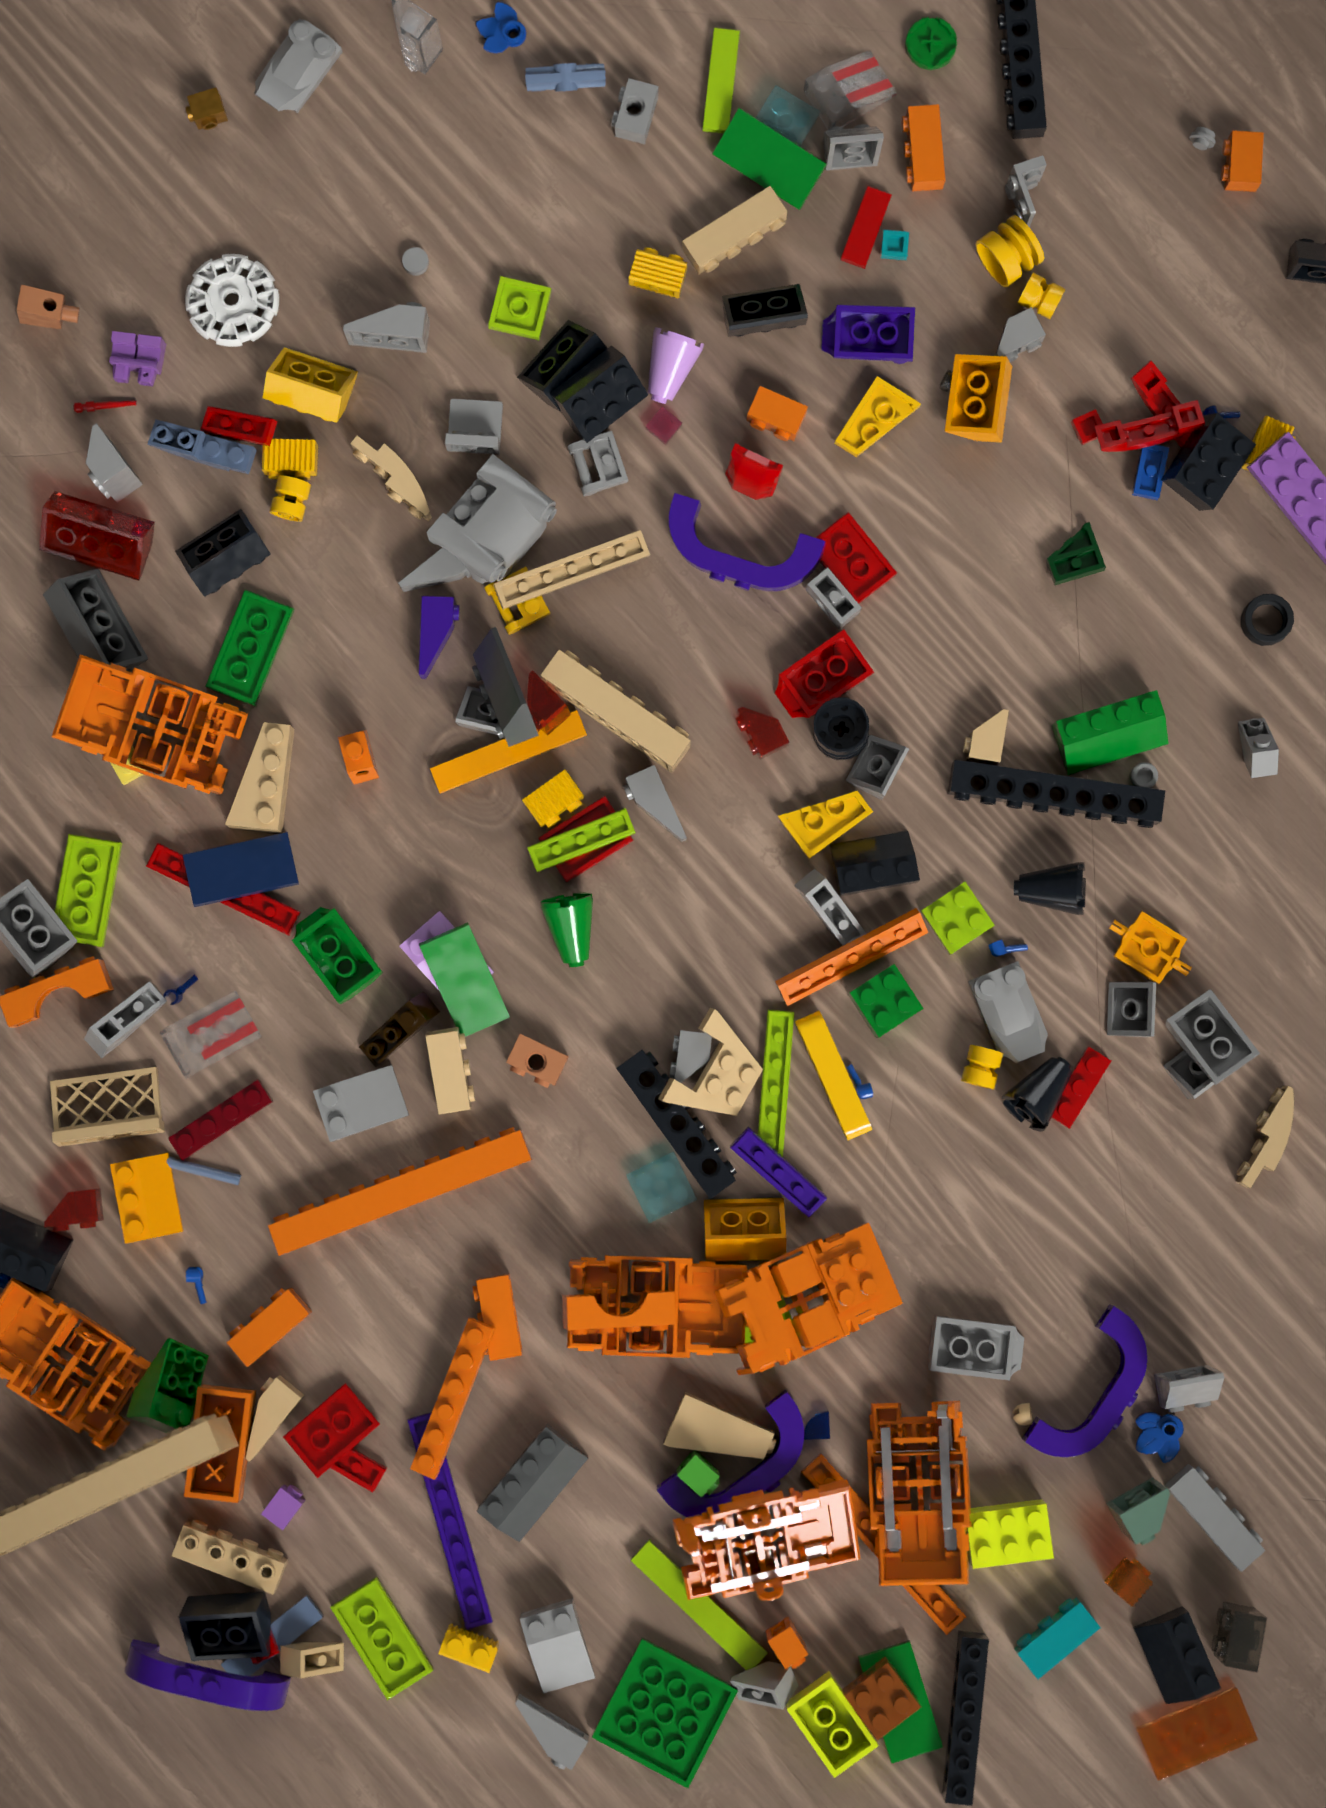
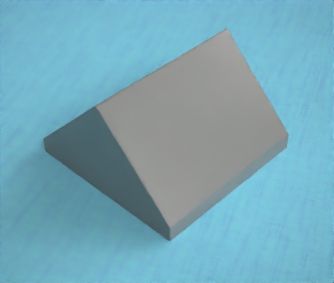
M467 686L455 722L461 727L498 735L494 724L499 721L497 718L492 720L487 708V704L491 703L490 699L484 700L479 688Z
M869 735L866 746L860 752L846 782L882 800L909 748Z
M1109 982L1107 1035L1154 1037L1156 983Z
M1185 1050L1163 1066L1187 1099H1196L1214 1085Z

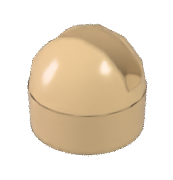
M1030 1403L1017 1405L1013 1410L1014 1421L1019 1425H1032Z

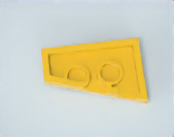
M877 376L834 444L853 456L858 457L917 410L921 403Z
M854 791L825 802L779 815L778 819L806 857L810 859L872 814L873 811L858 791Z

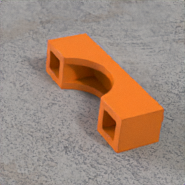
M94 956L79 961L80 966L70 969L69 966H65L55 970V975L45 979L44 976H39L29 980L30 985L23 988L16 985L5 989V995L0 996V1006L8 1027L16 1028L40 1019V1009L44 999L56 989L72 988L85 999H92L114 990L104 960H95Z
M671 1290L642 1291L637 1304L631 1310L622 1314L606 1313L600 1308L595 1297L591 1294L562 1295L563 1328L571 1330V1335L587 1334V1329H598V1333H614V1328L625 1327V1332H639L642 1326H651L653 1331L668 1330V1325H676L675 1294Z

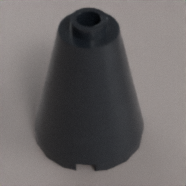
M1076 862L1020 874L1019 880H1014V896H1019V901L1075 915H1084L1086 878H1083V871H1085V862Z
M1051 1057L1002 1096V1099H1005L1003 1101L1004 1107L1021 1123L1024 1120L1032 1123L1029 1128L1039 1132L1044 1131L1048 1127L1072 1075L1070 1064L1061 1057Z

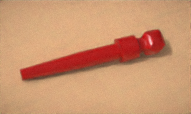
M88 401L86 404L77 402L73 405V409L77 413H81L84 410L95 412V410L137 405V401L96 403Z

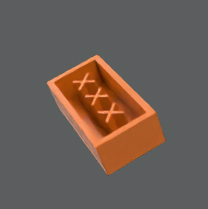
M206 1384L198 1387L194 1420L216 1414L217 1418L226 1415L239 1446L188 1469L184 1497L239 1503L243 1499L248 1461L245 1458L251 1436L256 1390Z

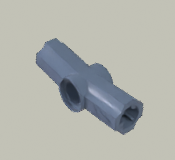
M576 63L553 64L551 67L526 68L525 74L527 91L578 90V88L605 87L606 80L604 64L600 63L576 65Z

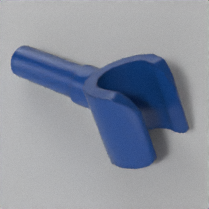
M1003 940L988 945L994 957L1028 950L1027 944L1005 947Z
M852 1064L846 1067L854 1080L858 1097L860 1099L872 1098L873 1090L871 1083L862 1084Z
M189 1267L186 1270V1282H195L200 1304H205L207 1301L202 1284L203 1270L200 1267Z

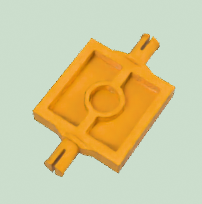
M1141 911L1134 923L1129 927L1124 926L1116 921V919L1109 926V929L1122 936L1120 945L1113 957L1159 985L1166 973L1173 968L1185 976L1189 974L1188 971H1191V966L1179 960L1180 951L1187 938L1145 912Z

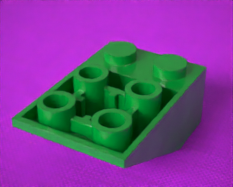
M167 1338L134 1389L126 1417L164 1433L189 1426L196 1404L197 1389L201 1386L209 1355L174 1339Z

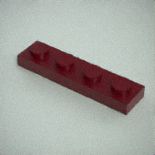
M258 1079L170 1136L168 1140L183 1161L273 1103V1100Z

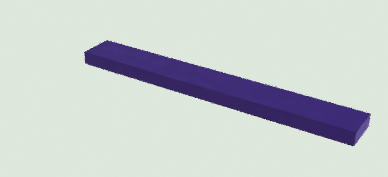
M432 1412L407 1420L416 1452ZM445 1456L438 1477L435 1480L424 1475L423 1477L466 1630L492 1623L493 1619L448 1459Z

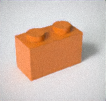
M1232 130L1228 139L1224 140L1222 154L1226 156V165L1222 166L1221 181H1225V190L1257 191L1262 178L1264 132Z
M759 386L747 413L746 421L750 422V426L757 430L764 431V429L774 432V436L780 440L788 441L790 439L795 441L807 414L808 406Z
M789 1617L784 1618L766 1630L767 1641L785 1670L790 1666L792 1669L797 1668L806 1661L805 1657L809 1655L806 1644Z

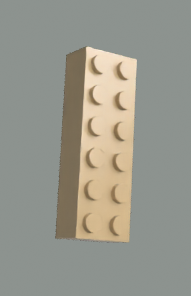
M558 650L541 674L542 683L673 773L690 749L691 740L688 738L689 734L678 726L673 729L666 723L667 719L657 711L653 713L647 711L644 707L645 703L632 695L629 698L622 692L624 689L612 680L609 683L604 681L600 677L602 674L592 666L588 665L587 668L582 666L579 662L580 659L572 652L567 650L564 653Z

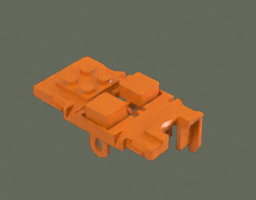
M79 655L51 736L52 738L82 747V751L94 755L99 753L103 755L102 761L113 763L114 765L180 786L184 789L187 788V785L195 786L194 789L210 794V792L217 795L223 793L224 788L222 787L228 769L223 768L221 764H216L225 736L236 740L240 739L248 713L239 711L238 707L223 703V705L217 703L218 697L149 672L133 668L132 672L126 671L127 668L114 663L109 665L84 655ZM155 680L174 686L171 687L161 683L155 686L147 715L159 719L157 725L135 718L137 711L144 713ZM180 689L193 693L182 724L183 728L188 729L186 735L165 728L166 722L177 725L183 717L189 694ZM133 723L155 730L153 737L143 733L138 736L129 762L130 765H127L126 762L137 730L131 729ZM162 733L184 740L182 746L175 744L164 777L159 775L165 769L172 746L171 743L160 740Z
M869 1223L862 1224L842 1234L836 1233L825 1238L824 1242L822 1238L815 1239L742 1272L743 1279H734L723 1284V1288L714 1291L724 1317L743 1313L746 1321L745 1326L750 1330L751 1340H754L753 1342L736 1346L744 1365L736 1369L738 1375L754 1374L758 1371L763 1372L774 1367L776 1362H779L780 1366L786 1365L789 1361L801 1358L850 1335L851 1332L860 1330L858 1324L863 1325L874 1320V1316L903 1304ZM800 1251L802 1252V1254L795 1255V1256H793V1257H791V1258H789V1259H786V1260H784V1261H782V1262H780V1263H778V1264H775V1265H773V1266H771V1267H768L769 1265H771V1264H773V1263H775V1262H777V1261H780V1260H782V1259H784V1258H786V1257H789V1256H791V1255H793V1254H795V1253H797V1252H800ZM818 1285L819 1291L805 1297L803 1296L802 1291ZM781 1295L791 1297L792 1303L779 1309L777 1302L782 1300ZM819 1296L823 1297V1304L811 1309L808 1308L806 1302ZM795 1308L798 1315L794 1316L793 1320H790V1318L784 1320L782 1314Z
M605 1255L604 1260H597L594 1257H581V1260L571 1259L569 1261L570 1287H576V1290L584 1288V1294L593 1295L600 1308L608 1314H621V1308H633L637 1304L621 1302V1296H628L629 1260H636L631 1265L630 1293L632 1295H641L642 1291L666 1290V1262L664 1261H669L668 1290L674 1291L676 1325H668L666 1352L626 1351L627 1332H625V1327L614 1328V1333H598V1329H587V1334L571 1335V1330H568L567 1348H578V1351L602 1349V1355L690 1358V1352H696L697 1355H713V1353L739 1354L736 1346L745 1343L746 1321L743 1313L725 1318L714 1291L723 1288V1284L734 1279H743L742 1272L747 1271V1265L715 1264V1261L693 1263V1258L625 1255ZM642 1326L639 1332H629L630 1349L641 1351L662 1350L664 1348V1330L653 1331L651 1326Z
M12 1277L0 1295V1378L8 1380L6 1387L78 1434L84 1430L88 1432L89 1436L93 1438L91 1443L103 1451L115 1447L131 1423L119 1414L151 1365V1362L142 1356L138 1357V1355L134 1354L135 1347H129L126 1345V1341L75 1308H69L66 1306V1302L54 1303L55 1300L44 1292H39L32 1286ZM79 1319H81L82 1322L75 1328L74 1334L65 1346V1350L74 1355L68 1361L52 1349L55 1345L60 1348L62 1347ZM48 1355L66 1366L64 1369L59 1366L52 1367L37 1391L30 1395L51 1364L45 1360ZM80 1360L89 1366L97 1364L94 1369L98 1372L97 1376L93 1377L78 1368L77 1365ZM72 1372L92 1382L89 1388L86 1386L82 1387L83 1382L71 1375ZM57 1410L60 1412L67 1410V1412L63 1416L60 1413H58Z

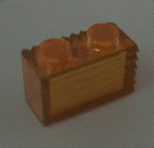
M1124 1557L1104 1580L1131 1607H1135V1603L1139 1602L1138 1598H1142V1594H1146L1149 1586H1153V1581L1148 1578L1152 1573L1135 1558L1129 1561Z

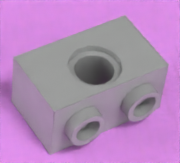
M628 78L626 87L622 86L619 93L618 102H621L620 110L615 111L612 118L611 126L615 127V137L641 144L646 143L659 96V86ZM632 107H637L641 111L633 115L628 110Z
M828 567L807 584L806 591L839 630L860 613L862 607Z

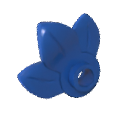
M497 2L495 5V17L476 22L478 31L487 39L483 48L490 53H501L508 47H518L526 39L525 27L517 21L516 11L507 4ZM511 32L518 33V36L516 38L509 37V34Z
M1147 1412L1136 1418V1424L1143 1430L1137 1439L1136 1450L1144 1454L1158 1452L1163 1463L1173 1460L1180 1450L1179 1438L1184 1431L1181 1419L1173 1414L1160 1416L1154 1412ZM1167 1425H1172L1175 1427V1430L1173 1432H1167L1165 1430V1427Z

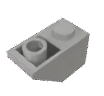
M1032 307L1008 318L995 356H1007L1008 360L1012 362L1019 357V353L1025 350L1030 353L1042 346L1041 342H1043L1046 334Z
M1265 718L1238 721L1244 763L1251 778L1277 775L1279 748Z
M680 1030V1036L674 1035L673 1051L678 1052L677 1062H671L669 1078H675L676 1081L682 1083L706 1064L710 1058L712 1037L706 1033Z

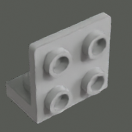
M1043 155L1013 165L1007 184H1005L1007 197L1009 200L1013 199L1015 205L1014 215L1021 218L1029 227L1036 211L1028 190L1036 187L1040 182L1047 165Z
M451 399L449 429L445 436L447 451L500 454L503 403L499 401Z

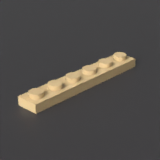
M639 530L494 583L493 587L502 610L648 557L650 553L642 532Z

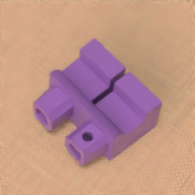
M112 331L111 342L113 346L109 362L113 366V379L115 382L129 383L130 371L139 372L137 382L140 385L153 386L156 374L161 375L166 349V343L163 338L138 334L137 337L133 333Z

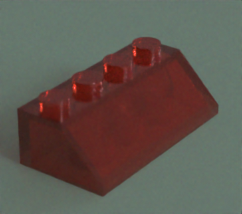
M54 491L42 508L39 550L139 581L153 543L155 522Z

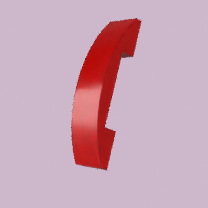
M1152 360L1131 377L1137 392L1153 416L1171 412L1172 406L1181 404L1165 384L1167 379ZM1192 432L1174 439L1175 442L1182 448Z
M1195 400L1172 406V411L1125 424H1121V421L1117 420L1094 426L1102 452H1119L1150 447L1176 439L1204 426L1205 421L1199 402Z

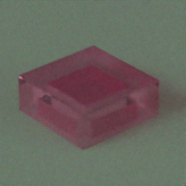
M661 407L646 425V430L667 445L681 428L682 422L665 408Z

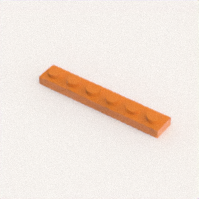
M915 908L776 980L775 983L784 1002L789 1006L927 934L928 930L920 912Z
M468 1318L412 1462L411 1470L433 1480L438 1477L495 1327L474 1318Z

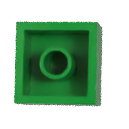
M895 964L848 993V996L876 1039L924 1009Z

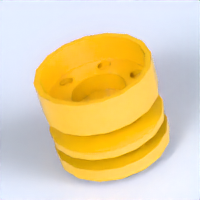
M1012 215L1007 219L1006 223H1001L998 226V234L990 231L975 243L976 251L984 267L992 278L1003 287H1008L1021 278V269L1031 271L1034 265L1038 266L1044 260L1042 247L1035 234L1016 215Z

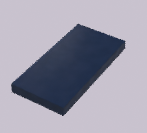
M288 832L183 855L194 907L299 885Z

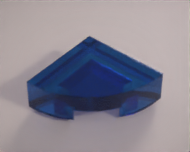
M829 1411L820 1412L807 1422L804 1428V1440L830 1439Z

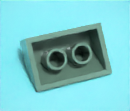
M1152 1477L1106 1504L1121 1532L1134 1544L1140 1543L1144 1545L1155 1539L1154 1534L1158 1533L1161 1529L1170 1491Z

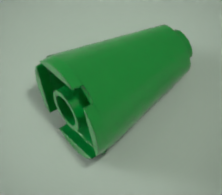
M572 893L573 896L564 897V895L543 899L540 902L541 910L562 962L568 963L569 967L583 966L584 961L589 959L593 910L592 893Z

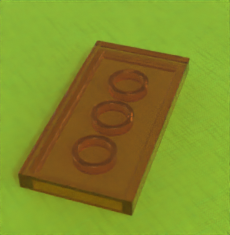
M1236 1687L1136 1727L1158 1781L1258 1740Z

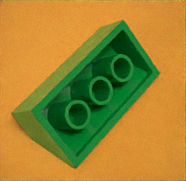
M1157 690L1064 718L1051 725L1067 776L1169 744L1166 717Z

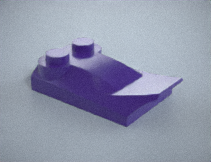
M836 305L833 313L823 320L822 351L827 352L833 358L892 361L896 364L913 362L915 307Z

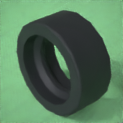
M1262 594L1255 597L1243 609L1241 615V628L1245 636L1251 642L1261 646H1270L1280 642L1291 632L1294 624V612L1290 604L1283 597L1275 594ZM1272 605L1280 611L1283 623L1278 632L1272 635H1264L1254 628L1252 615L1259 606Z

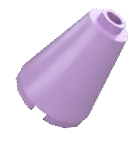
M655 327L647 393L652 394L651 400L666 404L667 400L672 401L701 354L704 344L698 343L695 346L696 340L671 331L660 334L661 328Z

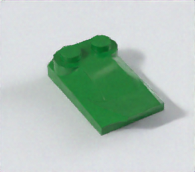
M320 907L296 925V934L292 942L340 1005L353 998L383 973L335 908L325 909Z

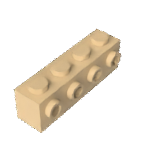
M199 1520L188 1521L183 1525L172 1554L173 1557L270 1594H274L277 1591L288 1559L283 1557L284 1554L272 1548H269L268 1551L258 1548V1543L249 1539H243V1541L232 1538L233 1534L226 1530L218 1529L217 1532L207 1528L208 1524Z

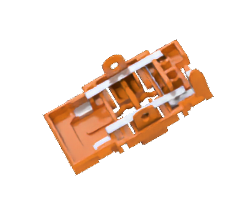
M960 1401L932 1402V1411H927V1416L902 1417L901 1403L871 1404L872 1415H869L873 1439H867L870 1522L871 1530H877L875 1551L878 1553L879 1586L969 1584L967 1552L969 1551V1534H966V1527H972V1523L970 1522L971 1504L968 1448H966L967 1436H962L961 1432L963 1416L962 1412H960ZM909 1455H916L917 1479H910L909 1466H892V1463L910 1462ZM922 1455H928V1462L940 1461V1465H931L929 1467L930 1479H922ZM950 1461H963V1464H950ZM874 1463H882V1466L875 1468L877 1500L884 1501V1504L875 1505ZM923 1486H930L931 1498L933 1500L942 1499V1503H930V1510H924ZM911 1487H917L918 1510L912 1511V1504H894V1501L910 1500ZM965 1498V1502L952 1503L951 1499Z
M844 1479L819 1485L818 1488L801 1492L795 1491L794 1488H789V1496L784 1497L782 1490L767 1494L763 1490L733 1496L731 1502L718 1505V1513H714L712 1507H707V1512H702V1515L684 1519H673L676 1542L679 1547H682L684 1551L691 1554L694 1563L681 1567L687 1599L701 1598L720 1592L723 1598L755 1591L757 1597L761 1600H774L783 1595L784 1589L782 1584L809 1578V1571L860 1560L851 1489L848 1480ZM768 1505H772L774 1519H771ZM733 1513H734V1519H735L736 1527L734 1526ZM782 1527V1530L776 1531L772 1536H761L760 1530ZM753 1533V1538L746 1542H731V1539L736 1538L737 1535H740L741 1539H745L744 1534ZM780 1536L784 1537V1541L778 1542L782 1568H779L776 1547L774 1545V1541ZM733 1547L740 1548L744 1574L746 1577H743L739 1552H733ZM765 1588H774L772 1592L765 1591Z

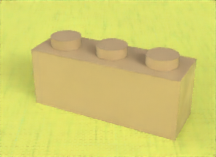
M459 1027L428 1031L426 1033V1042L438 1114L470 1110L471 1102L475 1101V1092L473 1085L468 1086L467 1076L471 1075L469 1059L464 1060L463 1049H467L465 1034H460Z

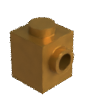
M217 87L187 96L189 106H186L185 109L189 121H195L198 130H210L217 127L219 123L228 121Z

